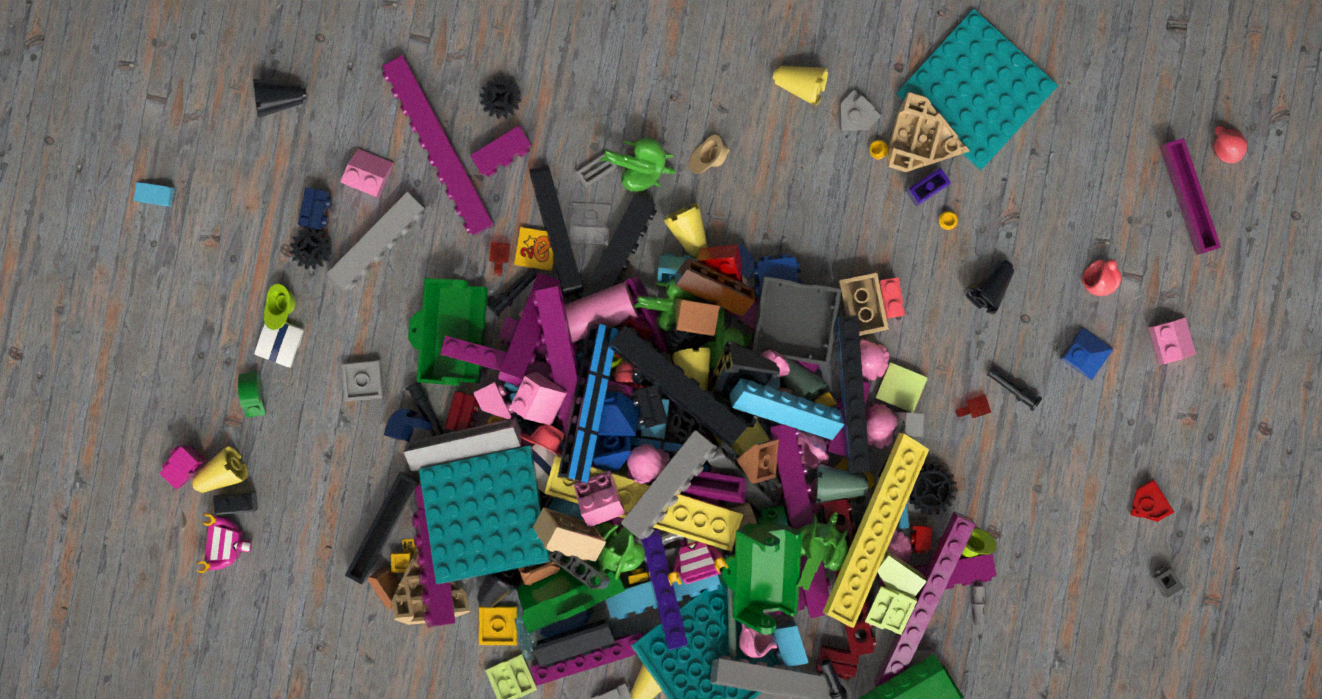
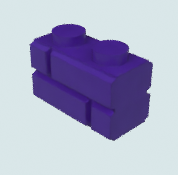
M940 167L910 187L906 192L917 207L950 185L951 182Z

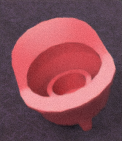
M542 425L532 435L520 434L521 438L542 446L555 454L562 455L560 447L564 433L554 426Z

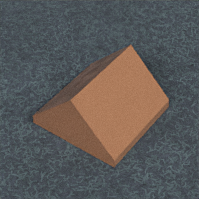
M676 298V330L714 336L720 306Z
M779 439L755 444L737 459L751 483L755 484L776 477Z

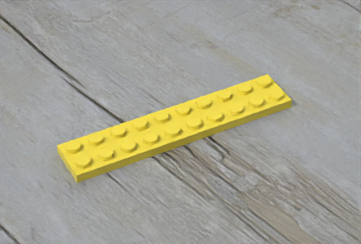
M898 434L823 610V613L852 628L856 624L929 451L928 448L906 434Z
M556 455L544 493L578 504L573 485L576 482L557 477L561 456ZM591 466L589 478L608 471ZM612 473L625 510V514L618 517L625 518L651 485L647 483L640 484L633 479ZM679 494L677 503L666 510L665 518L660 523L657 522L654 525V528L732 552L736 540V530L740 527L743 513Z

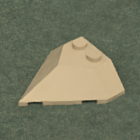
M910 92L907 93L897 113L889 141L887 167L908 172L970 151L959 140L958 135L940 113H937L932 107L931 102L926 97Z
M418 547L391 600L394 620L408 625L425 623V604L421 600L423 587L419 582V573L421 571L420 565L417 564L416 560ZM454 581L450 582L455 617L470 612L467 593L462 588H459Z

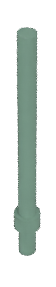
M735 543L732 552L727 550L725 559L735 554ZM728 587L729 656L733 657L737 656L736 620L733 619L734 591Z

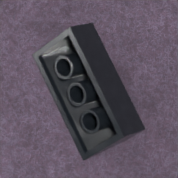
M605 618L537 640L532 648L540 666L545 665L546 668L557 665V661L564 659L567 662L575 659V655L581 653L585 656L594 653V649L600 647L602 650L613 646L612 643H615V636L609 618Z

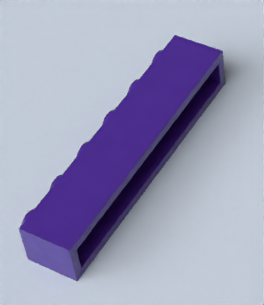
M655 530L648 538L640 539V542L645 549V562L667 651L686 647L688 642L673 583L670 586L668 580L670 570L660 530Z

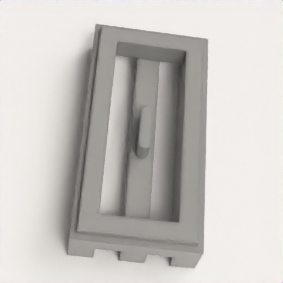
M602 154L576 171V174L585 188H588L617 169L618 166L606 161L585 176H582L581 173L600 162V158L606 156ZM609 164H612L610 168H608L607 170H605L589 182H586V179H588L604 167L608 166Z

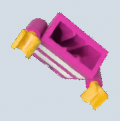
M207 512L203 513L204 516H209V520L201 522L209 527L204 561L196 562V564L202 563L203 568L196 570V572L204 573L207 570L223 569L233 564L235 559L240 558L241 551L251 552L252 541L242 540L243 531L239 530L233 521L226 517L212 516Z
M686 538L688 546L679 549V555L676 557L672 573L668 575L670 586L675 581L680 585L682 583L681 579L685 584H690L721 574L720 568L725 566L727 569L728 565L724 560L723 554L714 546Z

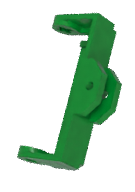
M425 278L422 311H417L410 318L408 329L409 342L414 349H419L416 382L460 386V382L480 383L481 365L441 355L445 336L483 346L487 287L468 286V281Z
M751 523L736 530L735 554L725 559L728 568L726 569L723 566L722 575L729 589L734 591L733 619L760 634L769 635L775 632L776 621L764 613L782 611L792 617L797 614L799 587L797 588L796 586L799 583L802 532L788 525Z
M570 557L565 559L567 563L569 562ZM589 560L599 568V563L597 560L596 562ZM584 565L580 568L582 574L585 572ZM561 566L557 574L534 582L532 585H527L523 582L516 591L523 610L521 618L528 634L556 621L574 616L601 601L624 592L626 585L621 573L616 580V572L606 569L604 572L609 576L610 583L605 589L589 588ZM600 577L595 579L597 585L600 583Z
M935 654L858 699L965 698L945 666L941 665Z

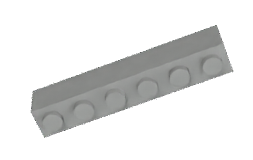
M406 192L336 263L327 275L342 290H352L358 283L356 280L361 275L363 277L367 275L371 270L370 266L374 262L378 263L385 256L383 253L388 248L392 249L398 243L397 239L401 235L405 236L411 230L410 225L424 217L425 214L423 212L426 209L409 192Z
M516 418L407 442L404 454L411 471H416L427 467L521 447L523 438L520 437L522 433Z
M695 430L621 524L637 538H648L654 531V525L657 522L660 523L665 518L666 510L677 503L678 495L689 488L691 485L690 480L694 475L698 476L704 468L702 465L706 460L709 461L713 458L717 446Z
M720 656L719 659L712 661L710 684L798 699H825L827 681L819 672H809V674L803 673L802 669L792 668L789 671L785 670L784 666L774 665V668L767 667V663L756 662V665L749 664V660L738 659V662L732 661L731 657Z

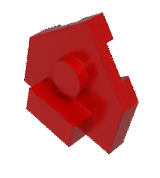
M1154 479L1136 488L1130 513L1131 516L1159 522L1175 512Z

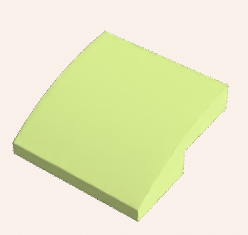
M890 362L876 398L914 413L928 378Z
M881 586L865 622L881 629H889L901 635L917 603V598Z
M522 654L485 669L497 699L521 698L537 690Z

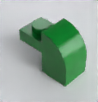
M258 371L243 373L238 376L239 401L241 408H244L247 418L266 415V407L262 398L263 386Z

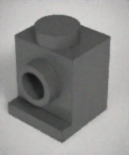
M1161 566L1154 571L1155 575L1152 578L1163 596L1169 598L1184 588L1171 567L1165 568ZM1167 577V582L1163 583L1162 578Z

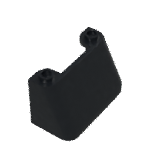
M726 342L708 385V390L715 396L714 399L716 401L726 404L733 415H739L746 421L745 424L748 427H754L760 416L732 408L730 393L741 378L765 386L767 381L773 382L775 378H778L780 368L777 367L776 362L737 343Z

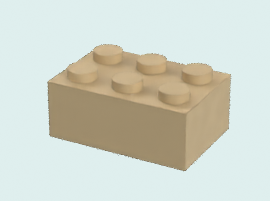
M877 273L837 281L838 288L842 289L840 299L844 316H858L859 336L889 330Z
M547 508L542 509L533 526L537 537L541 539L547 550L552 552L555 550L560 551L566 556L574 555L584 561L591 560L596 562L606 543L595 525L588 527L583 519Z

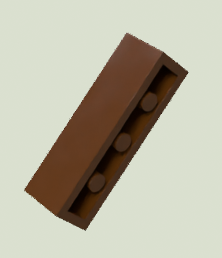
M688 257L676 272L675 286L742 317L755 301L754 288Z

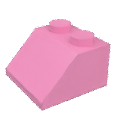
M357 149L347 164L341 183L380 199L394 163Z
M1186 317L1148 327L1158 364H1167L1196 354Z
M536 371L524 377L510 409L524 419L552 425L567 392Z

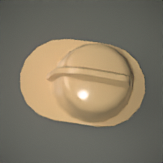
M711 135L692 153L689 160V169L692 173L699 174L706 171L709 167H718L724 163L730 150L722 143L720 136Z

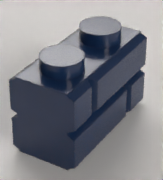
M305 187L298 225L323 230L324 227H327L329 216L326 213L327 209L331 208L333 197H330L331 193Z

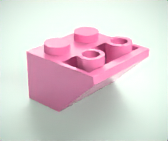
M493 383L474 392L482 411L506 419L514 417V411L510 409L512 403L507 402L505 398L507 392L503 385Z
M611 471L589 478L588 483L573 484L581 515L588 527L625 514L623 503Z

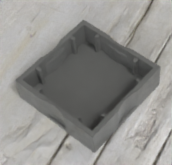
M763 277L751 351L761 355L766 350H772L782 354V357L785 359L829 366L833 345V327L838 314L842 289Z

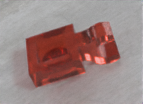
M491 242L489 261L495 262V276L502 277L503 263H509L511 247L509 243Z
M985 394L966 400L968 406L955 410L957 417L971 414L972 418L991 413Z

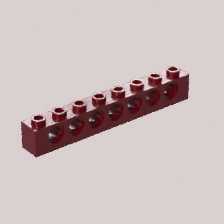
M846 499L823 502L826 524L834 512L845 516V521L842 524L835 523L834 526L840 533L848 530L849 538L846 543L849 550L854 540L852 532H856L854 520L850 521L849 513H852L851 502H847ZM840 570L835 571L836 579L839 575ZM868 597L861 610L863 613L862 617L857 619L854 628L845 625L851 657L874 653L873 647H877L875 635L871 636L870 631L873 625L865 622L867 609L870 608ZM859 629L865 630V637L857 638L855 636L856 631Z

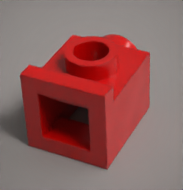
M910 524V528L914 530V533L910 534V544L913 545L914 553H925V550L931 551L932 527Z

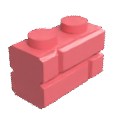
M899 277L880 280L879 284L886 318L905 316L904 307H902L903 299Z

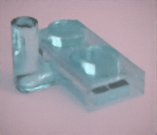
M522 618L514 619L521 653L526 661L534 659L532 648L534 642L529 639L531 633L528 634Z

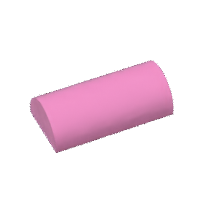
M626 281L565 304L573 343L586 338L588 324H603L614 328L624 324L629 316L639 318Z

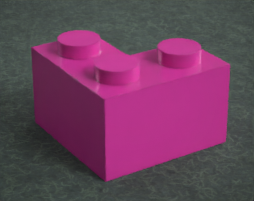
M191 445L177 446L170 452L171 457L162 465L161 468L163 470L159 474L175 489H180L207 460Z

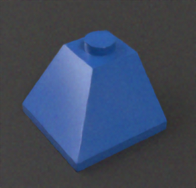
M1081 327L1060 359L1092 380L1113 351V348Z
M606 391L598 435L636 436L639 420L638 414H640L639 406L635 407L634 402L621 392Z
M598 435L593 458L596 468L611 472L618 471L631 454V436Z

